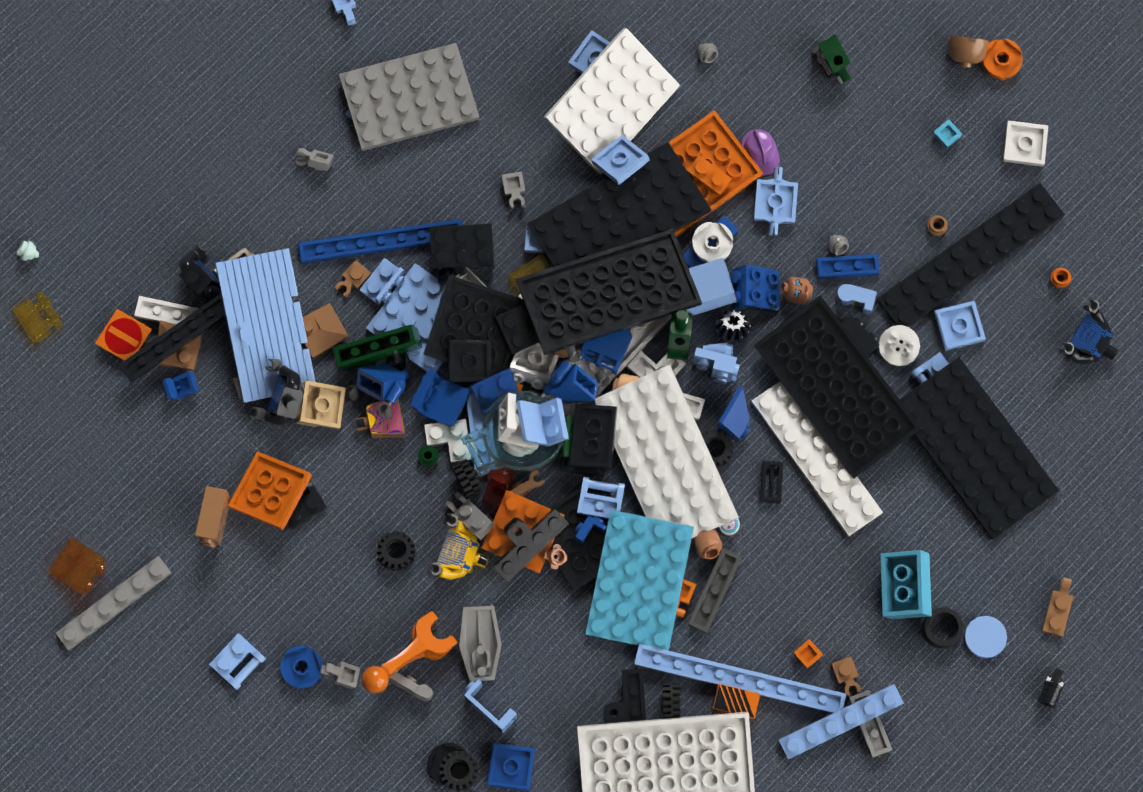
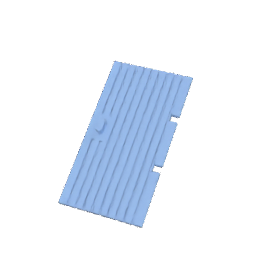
M289 248L215 263L243 402L272 397L279 371L266 370V366H272V362L268 359L281 360L282 366L285 365L299 374L301 383L305 380L316 382L309 348L302 350L301 347L302 343H307L308 341L300 301L292 303L291 297L298 296Z

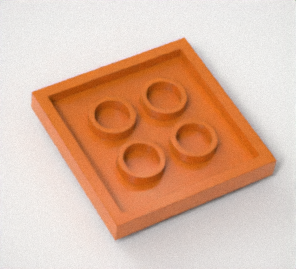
M257 451L228 507L280 530H284L312 475L310 472Z
M506 490L493 520L495 526L488 532L482 549L502 557L515 545L504 531V526L514 517H518L531 529L551 509ZM554 539L524 567L540 573L545 562L544 553L550 551Z

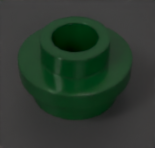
M424 446L418 452V460L423 466L431 467L439 459L438 451L432 446ZM425 453H431L432 457L426 459L424 457Z

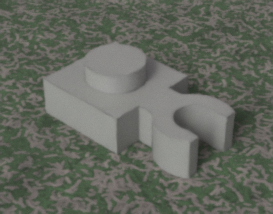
M522 171L502 175L505 197L511 196L509 200L511 210L514 209L513 203L515 201H520L521 207L524 208L525 200L520 195L525 193Z

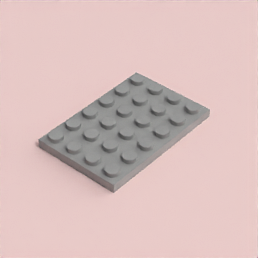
M456 43L339 74L361 151L479 120V114Z

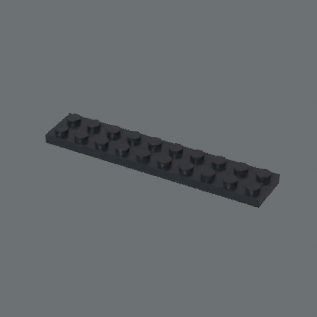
M1039 183L882 294L876 301L896 326L910 327L1058 222L1065 214L1042 184Z

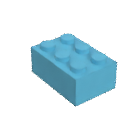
M922 550L881 553L883 617L903 619L932 616L929 553Z

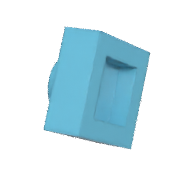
M948 119L933 132V135L947 149L962 136V133Z

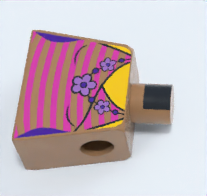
M399 399L394 405H391L392 416L389 419L385 418L384 413L380 417L378 412V406L381 403H386V401H378L366 406L367 417L355 419L357 430L370 429L371 436L374 439L406 437Z

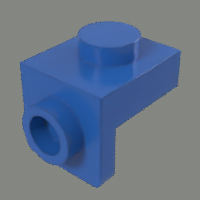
M188 371L173 379L165 378L162 380L163 390L168 399L181 400L199 391L194 372Z
M588 516L584 523L580 522L574 531L576 534L575 540L583 544L593 527L604 533L606 531L605 522L597 516L593 518Z

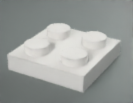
M1007 121L1003 162L1043 167L1045 165L1048 125Z

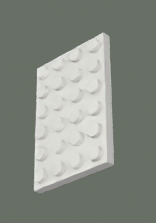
M623 28L547 112L544 118L598 174H602L603 172L593 165L591 159L621 135L631 141L680 85L627 28Z

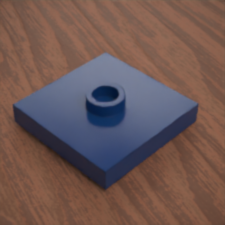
M493 743L487 786L530 792L535 748Z

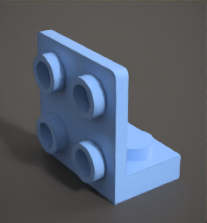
M555 398L542 404L522 400L516 402L521 435L524 442L551 446L569 439L561 399Z

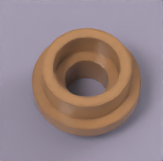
M939 215L932 216L927 222L928 231L935 236L943 235L948 228L946 219ZM934 224H940L941 228L935 229Z

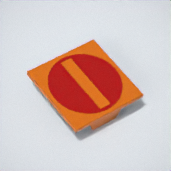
M116 309L95 344L125 361L142 348L152 329Z

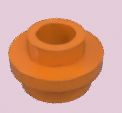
M1056 268L1051 273V283L1057 288L1067 287L1071 282L1070 272L1065 268ZM1057 276H1062L1064 281H1058Z

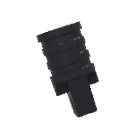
M1056 668L1052 678L1047 676L1043 690L1040 693V697H1038V702L1051 708L1056 707L1058 697L1065 685L1064 682H1061L1064 670Z

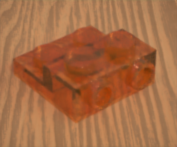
M72 537L47 572L83 596L92 590L95 585L93 581L98 575L101 576L105 572L108 561Z

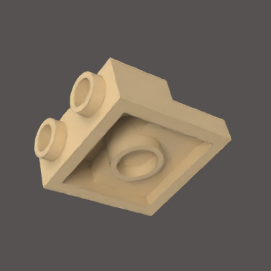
M307 380L302 382L304 395L296 416V424L340 429L346 388Z

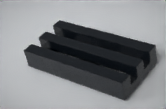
M762 461L760 503L781 504L784 462ZM768 465L770 466L768 498H765L766 468ZM775 466H779L777 498H773Z

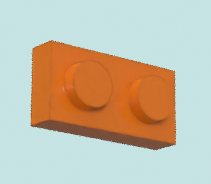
M700 155L687 170L690 176L719 197L732 181V178Z

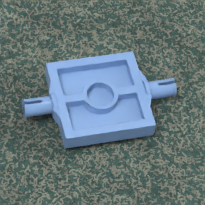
M774 167V179H757L754 221L769 223L770 236L773 235V228L774 236H778V224H795L798 183L783 180L782 167H779V175L778 167Z

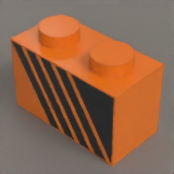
M718 684L712 711H715L716 714L748 712L749 720L753 721L760 694Z

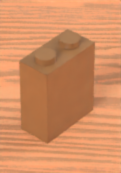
M206 486L195 536L204 547L215 548V545L221 546L229 511L228 504L231 500L230 494L225 489Z

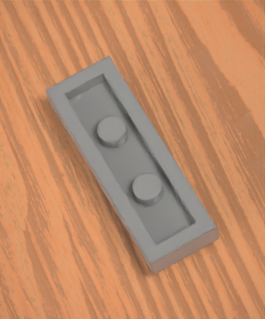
M867 690L848 699L850 704H853L871 694ZM879 716L859 725L871 758L892 751Z

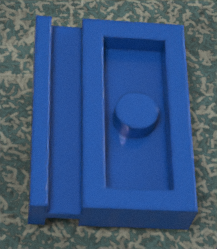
M509 369L471 385V389L483 414L499 407L508 393L516 394V399L521 397Z

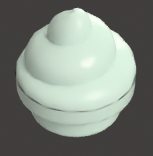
M23 240L16 255L20 256V259L23 261L38 258L39 253L33 242Z

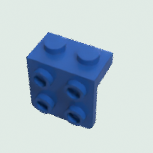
M747 264L732 269L731 282L737 302L731 303V310L734 308L739 311L748 307L771 311L779 309L780 274L777 270Z
M428 369L426 375L421 379L417 392L412 396L410 406L421 416L453 427L470 396V391L467 388L443 380L435 371Z

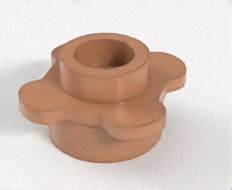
M554 544L550 551L544 553V559L548 560L551 569H558L559 565L567 561V555L559 544Z

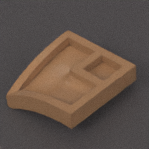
M330 303L303 317L308 341L304 344L309 348L313 359L349 338Z
M160 320L158 337L176 324ZM203 333L162 361L158 366L195 372Z

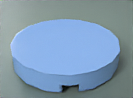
M981 616L969 623L965 629L964 640L970 652L976 657L986 659L1001 653L1006 646L1007 634L1005 627L999 620L990 616Z

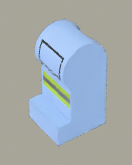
M844 284L839 287L836 299L841 305L851 304L862 307V313L870 315L877 291Z

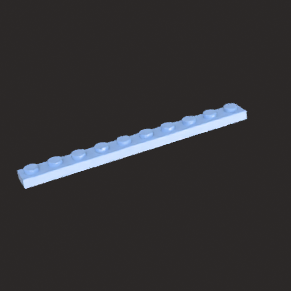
M643 644L638 646L634 663L636 666L714 685L722 684L759 693L763 697L829 713L842 709L846 698L845 693Z

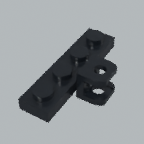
M554 507L531 529L520 518L514 517L504 526V531L515 545L493 565V568L509 582L569 523Z
M643 669L621 670L623 702L609 703L604 707L605 722L619 723L646 720ZM616 710L617 717H611L610 711Z

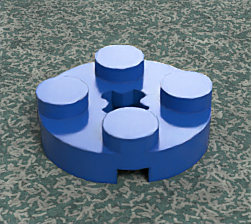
M303 645L295 646L285 653L281 661V675L293 688L306 689L315 685L322 677L320 669L323 662L320 655L312 648ZM299 662L308 665L304 673L296 671Z

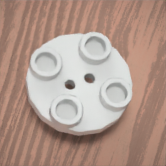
M902 325L892 326L884 331L879 340V354L890 365L907 366L919 354V338L909 327Z

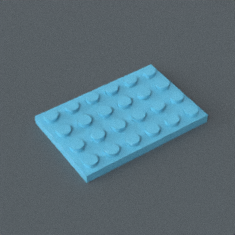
M611 510L585 635L638 646L643 644L669 651L694 527Z

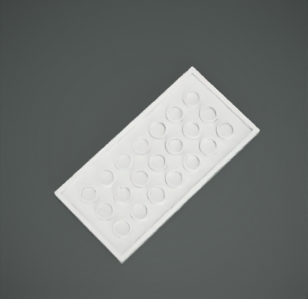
M670 365L595 399L596 405L617 406L618 408L614 447L646 517L693 526L692 539L703 530L710 531L739 518Z
M748 712L577 726L582 792H755Z

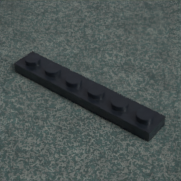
M221 293L120 363L118 366L131 383L224 319V304Z

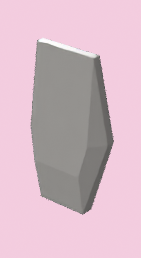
M494 605L463 607L459 648L469 680H495L502 643Z

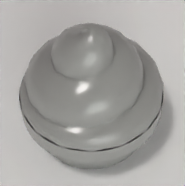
M704 43L698 46V56L702 62L712 63L717 58L718 51L714 44Z
M831 235L828 245L830 252L837 256L844 254L849 248L846 237Z

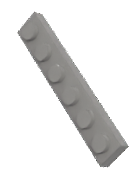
M157 556L57 631V636L70 651L171 575V571L162 559Z

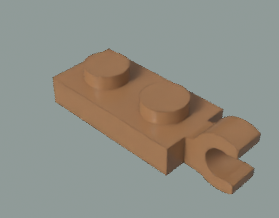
M1063 577L1060 582L1059 591L1053 590L1051 592L1041 632L1063 637L1073 596L1068 595L1072 579Z

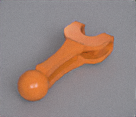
M431 611L417 621L411 632L412 643L390 661L382 664L381 667L371 666L363 672L361 676L362 686L369 693H380L387 687L389 678L402 667L422 657L440 660L454 649L458 641L454 636H449L442 640L432 635L431 627L438 617Z

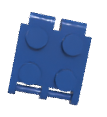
M631 328L585 342L580 351L582 358L594 363L598 368L601 366L609 369L616 375L632 340V336L629 335Z

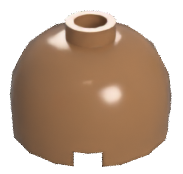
M950 36L948 38V53L953 61L959 63V67L971 68V64H978L984 59L989 41L978 38Z

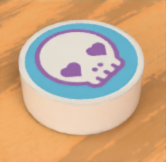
M737 518L718 527L720 532L727 536L735 534L740 526L739 519Z

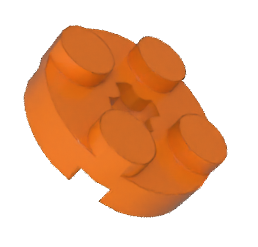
M993 40L988 44L986 56L981 61V65L991 77L1004 81L1016 75L1020 70L1023 61L1022 51L1012 40ZM999 55L1002 57L1003 55H1005L1006 63H1000L998 61L997 56Z

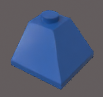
M740 386L717 426L718 431H724L726 435L728 434L736 442H739L741 437L745 439L750 430V427H748L750 420L744 390Z

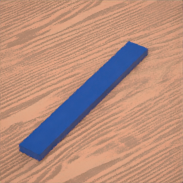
M456 219L298 242L301 264L431 245L430 227L462 225V220Z

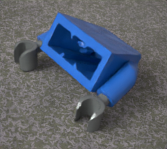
M571 346L567 350L569 358L567 361L564 360L558 369L551 373L550 383L545 384L544 392L546 396L554 395L565 404L595 401L596 392L599 390L598 387L608 385L609 377L605 374L604 370H599L595 374L596 381L577 364L572 365V363L579 362L582 355L579 349L576 352L575 347Z
M389 364L359 368L358 377L354 381L355 384L346 386L345 394L351 401H355L359 398L357 390L360 389L382 402L386 401V403H381L378 406V412L380 417L384 413L385 418L389 419L392 416L390 407L404 393L405 382L409 380V373L405 369L398 370Z

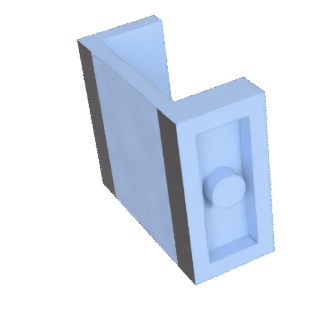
M479 679L476 682L471 681L464 689L465 700L503 734L517 719V714L510 708L498 721L473 698L482 688V682Z

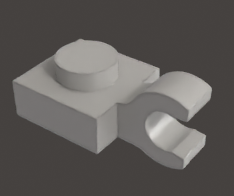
M299 148L296 154L301 155L303 159L297 157L295 164L303 166L308 163L309 167H313L316 170L328 171L333 162L334 155L318 150L309 152L304 148Z
M339 662L337 666L326 663V666L321 665L320 674L335 677L333 683L354 689L357 685L360 668L345 662Z

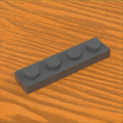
M724 548L722 549L689 620V626L707 634L742 556Z

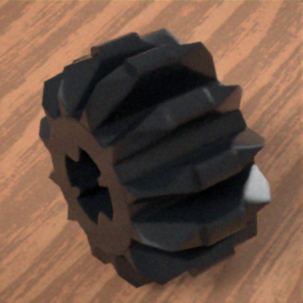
M734 308L731 312L725 309L723 314H719L715 323L717 336L722 337L723 342L730 340L731 344H733L734 340L740 343L742 338H747L751 327L748 316H743V311L737 313Z

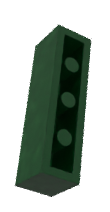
M410 324L333 347L337 367L346 371L423 347L418 328Z

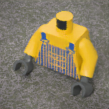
M447 513L451 517V522L443 521V524L450 527L437 563L428 564L433 566L434 571L427 572V575H437L453 580L464 577L467 573L470 574L473 565L486 568L489 556L478 553L480 543L477 536L458 520L456 515Z

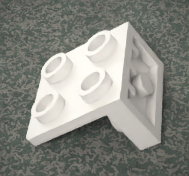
M508 393L499 405L498 441L537 450L539 444L523 441L520 420L517 414L516 394Z

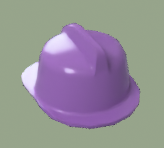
M761 129L751 130L746 133L742 140V146L764 173L763 176L772 174L774 167H778L780 162L779 153L772 136Z

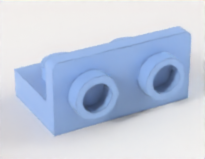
M384 258L360 288V292L378 306L382 302L386 303L387 299L392 295L391 291L395 286L398 287L400 282L404 280V269L396 267Z

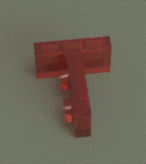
M500 462L497 463L495 470L490 469L487 476L488 486L482 501L499 508L506 490L509 491L517 469Z

